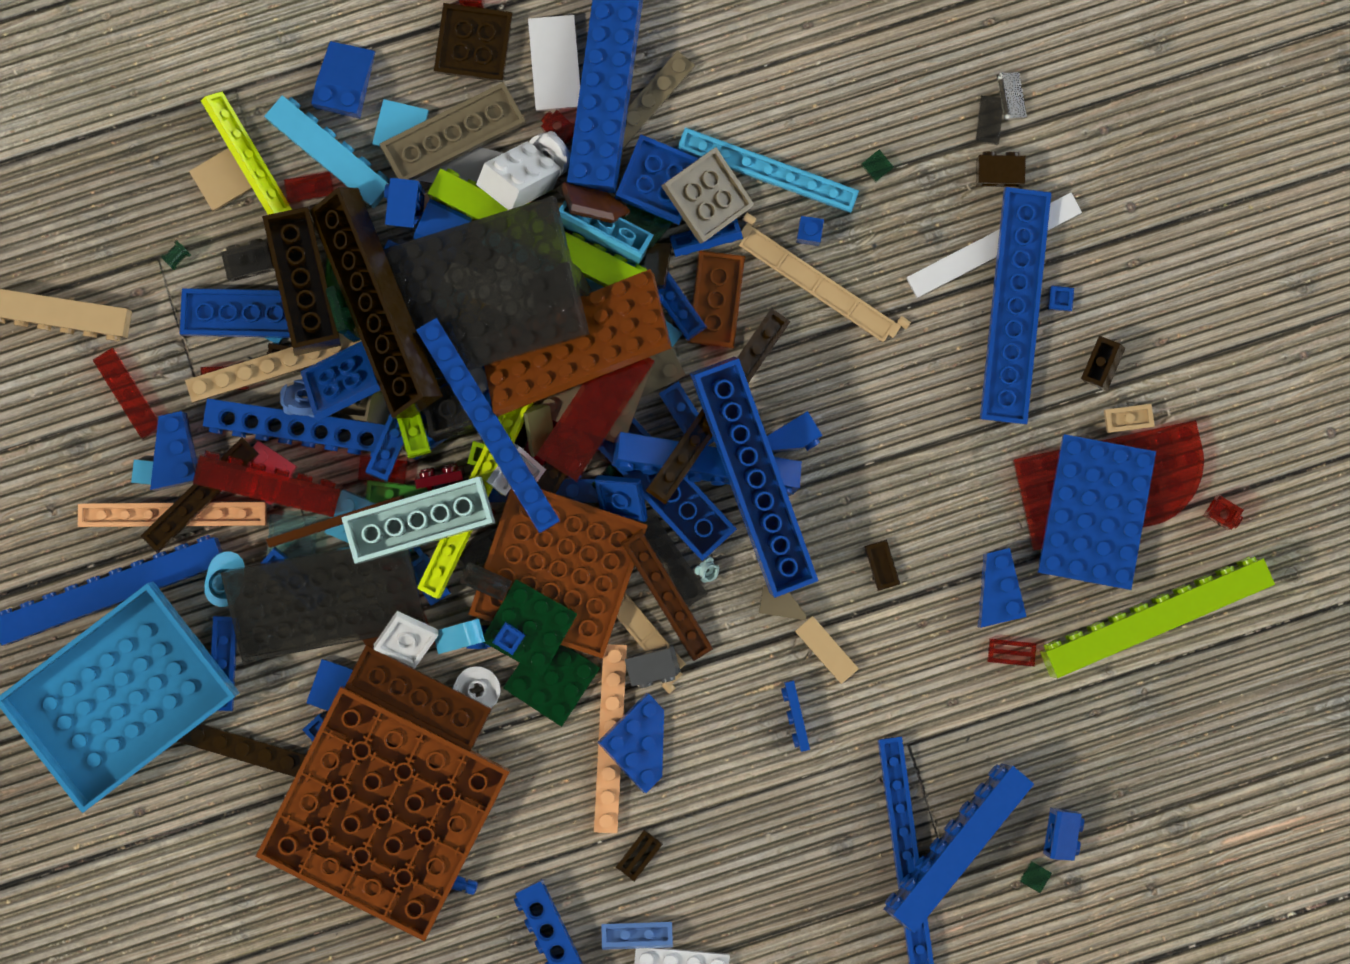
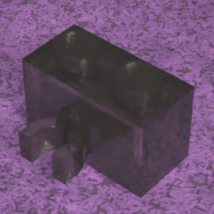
M263 239L251 240L249 245L240 247L239 244L226 247L227 251L221 252L226 276L231 282L275 271L269 244L267 241H263Z

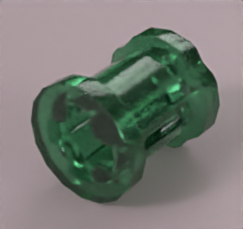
M178 240L174 242L175 245L166 254L160 255L173 270L177 269V265L186 256H191V253Z

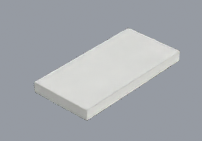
M574 15L528 19L536 112L577 108L580 76Z

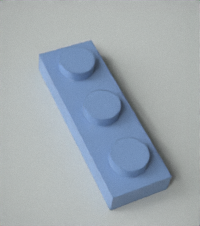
M672 922L601 924L602 950L673 947Z

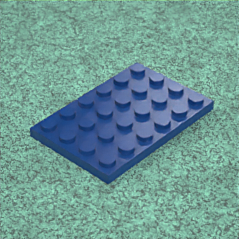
M1066 434L1062 435L1037 573L1132 590L1156 451Z

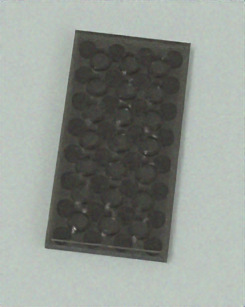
M349 546L221 572L242 663L379 637L396 611L426 624L410 549L355 564Z

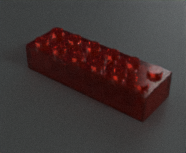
M648 357L584 382L536 456L578 483L655 365V361Z
M205 450V454L199 453L193 484L334 517L340 489L336 486L335 481L321 478V481L317 482L313 481L312 476L298 473L296 477L289 475V470L275 467L274 471L267 470L265 464L252 462L251 465L243 464V459L229 456L228 460L219 458V453Z

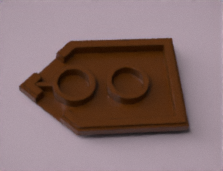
M567 182L561 185L570 214L614 223L618 221L619 217H625L631 212L627 206L605 191Z

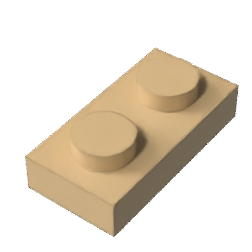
M1152 404L1104 410L1107 433L1155 427Z

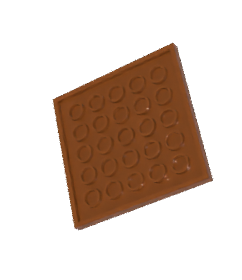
M511 488L469 615L492 622L515 579H518L578 613L560 645L603 659L634 568V564L621 542L639 530H642L645 535L648 525L541 489L560 522L539 534Z

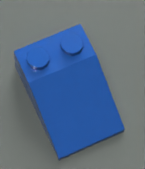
M330 41L316 80L311 102L313 107L317 110L360 119L376 52Z
M807 411L769 434L767 438L773 453L800 451L803 448L809 451L820 443L819 439L822 433Z

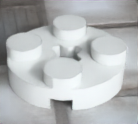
M555 132L540 133L529 141L530 144L534 145L544 155L547 156L548 152L551 159L562 168L558 177L567 171L571 152Z
M481 666L465 669L457 677L453 689L491 708L498 702L501 694V686L497 676L491 670ZM474 683H478L480 687L484 688V691L480 692L479 697H476L475 693H471Z

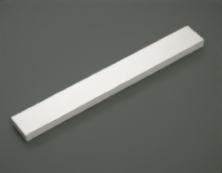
M1072 193L1050 203L1048 231L1082 213ZM999 230L908 276L906 279L916 298L996 258Z

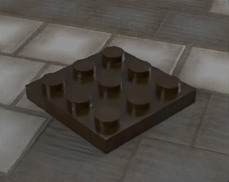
M443 3L434 73L503 82L513 13Z

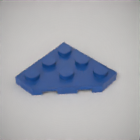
M646 693L597 742L643 793H647L662 778L664 709L649 693Z

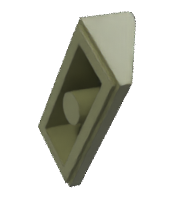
M534 404L524 413L531 457L541 455L556 448L550 406Z

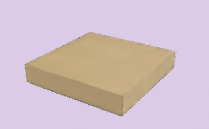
M229 148L189 171L213 212L252 190L251 185Z

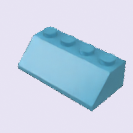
M566 200L557 211L554 221L565 228L564 231L577 233L585 238V242L599 244L607 249L606 253L618 254L627 259V264L639 265L654 236L652 233L619 217L618 221L609 223L570 214Z

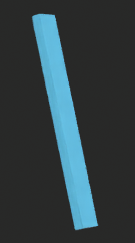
M686 127L684 128L677 147L678 150L700 158L711 149L717 147L731 170L845 212H852L859 190Z

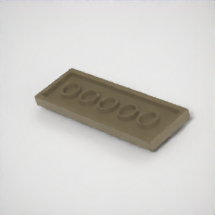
M502 82L380 143V148L398 179L415 180L526 123L505 83Z

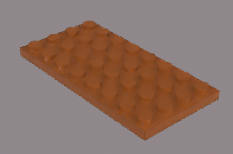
M651 269L527 318L525 323L519 321L479 337L492 410L497 417L672 348L655 276Z

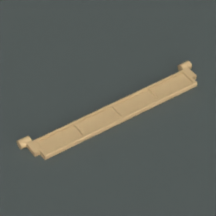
M748 212L742 219L747 224L741 231L744 238L739 244L741 248L883 343L888 335L894 338L901 327L906 330L911 322L903 316L895 323L752 227L757 219Z
M625 592L617 619L644 651L670 646ZM676 653L679 667L681 669L683 666L686 665V663ZM680 672L675 676V680L663 683L661 686L670 694L676 689L672 683L683 674Z

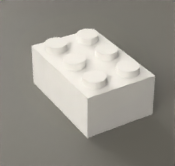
M527 141L485 162L476 185L512 212L553 190L562 168Z

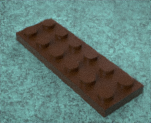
M369 645L365 646L345 685V688L469 751H472L493 709L394 658L374 650Z

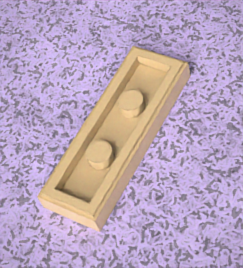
M813 616L795 630L797 635L840 684L845 682L859 669Z

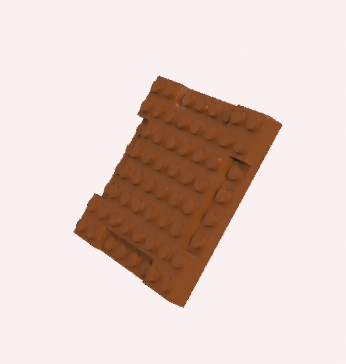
M341 686L255 857L425 941L511 770L421 727L345 688V686Z

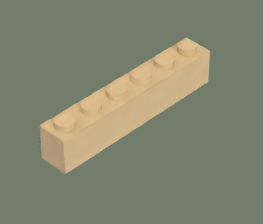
M0 289L1 324H5V321L9 320L14 321V325L20 327H28V324H35L37 329L51 331V328L54 327L60 328V332L74 335V331L83 332V336L97 338L99 334L106 335V340L120 342V338L128 339L132 311L129 309Z

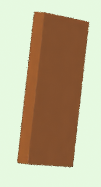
M699 251L692 306L707 328L690 339L688 343L734 349L745 256Z

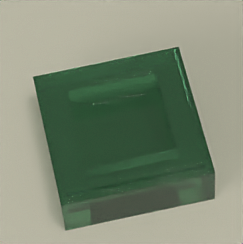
M880 149L861 164L875 183L894 168Z
M1030 861L1019 881L1041 894L1052 873Z

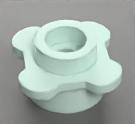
M707 557L705 561L695 568V574L701 577L700 580L703 583L715 580L719 574V566L714 564L712 557Z

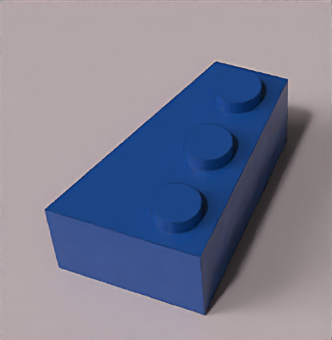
M390 178V183L385 185L384 198H387L385 225L413 228L414 224H417V220L421 219L424 212L426 192L419 181Z
M179 411L158 416L150 490L160 491L195 483L201 476L187 413Z
M1010 548L983 554L982 585L977 627L982 628L1027 617Z

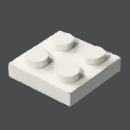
M396 611L374 643V650L416 668L437 638L438 629Z

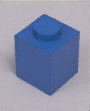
M801 216L796 243L819 246L824 219Z

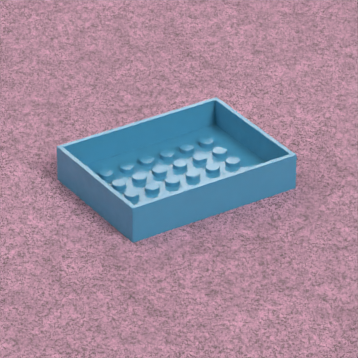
M153 581L144 585L0 695V709L79 810L84 813L240 692Z

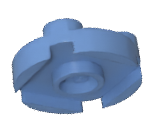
M303 379L295 380L294 384L288 387L287 384L284 385L280 392V403L283 406L284 413L314 417Z

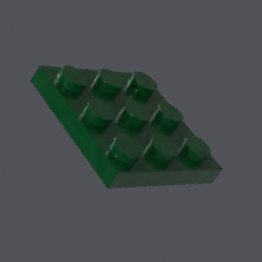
M515 579L484 634L485 642L483 643L543 675L578 613ZM505 622L525 634L513 655L492 643Z
M560 645L543 675L519 663L503 689L562 727L600 667L573 649Z

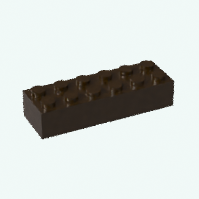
M309 207L262 216L294 356L341 346Z

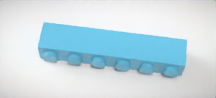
M282 95L264 117L349 188H359L363 200L374 209L384 198L385 185L389 184L387 182L390 179L380 170L375 173L370 168L372 164L363 156L357 158L352 153L354 149L345 141L339 143L334 139L337 135L327 126L322 129L317 124L319 120L309 111L304 114L299 109L301 105L292 97L286 99Z

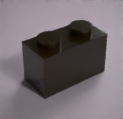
M993 151L982 152V155H979L976 159V187H1023L1025 185L1026 156H1019V152H1006L1005 155H996V152Z
M1099 336L1081 379L1087 384L1108 391L1126 348L1118 342Z

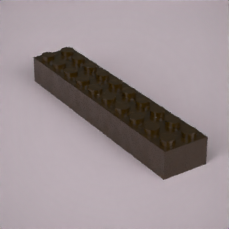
M338 187L310 210V214L392 419L413 418L443 395L359 188Z

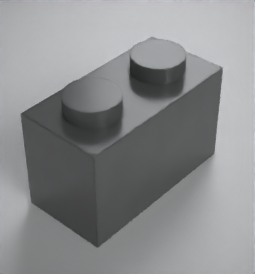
M674 645L629 655L624 659L631 686L639 685V688L652 686L653 681L661 680L662 683L673 681L675 676L681 672Z

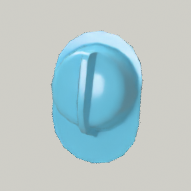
M225 551L217 554L211 560L204 580V593L212 605L227 607L237 600L245 573L243 559L238 554Z

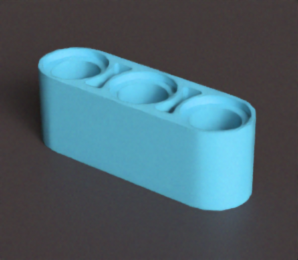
M479 619L440 629L435 639L438 654L485 642Z

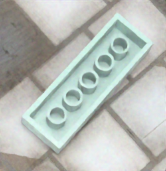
M475 477L341 517L355 564L364 563L495 524L482 477Z

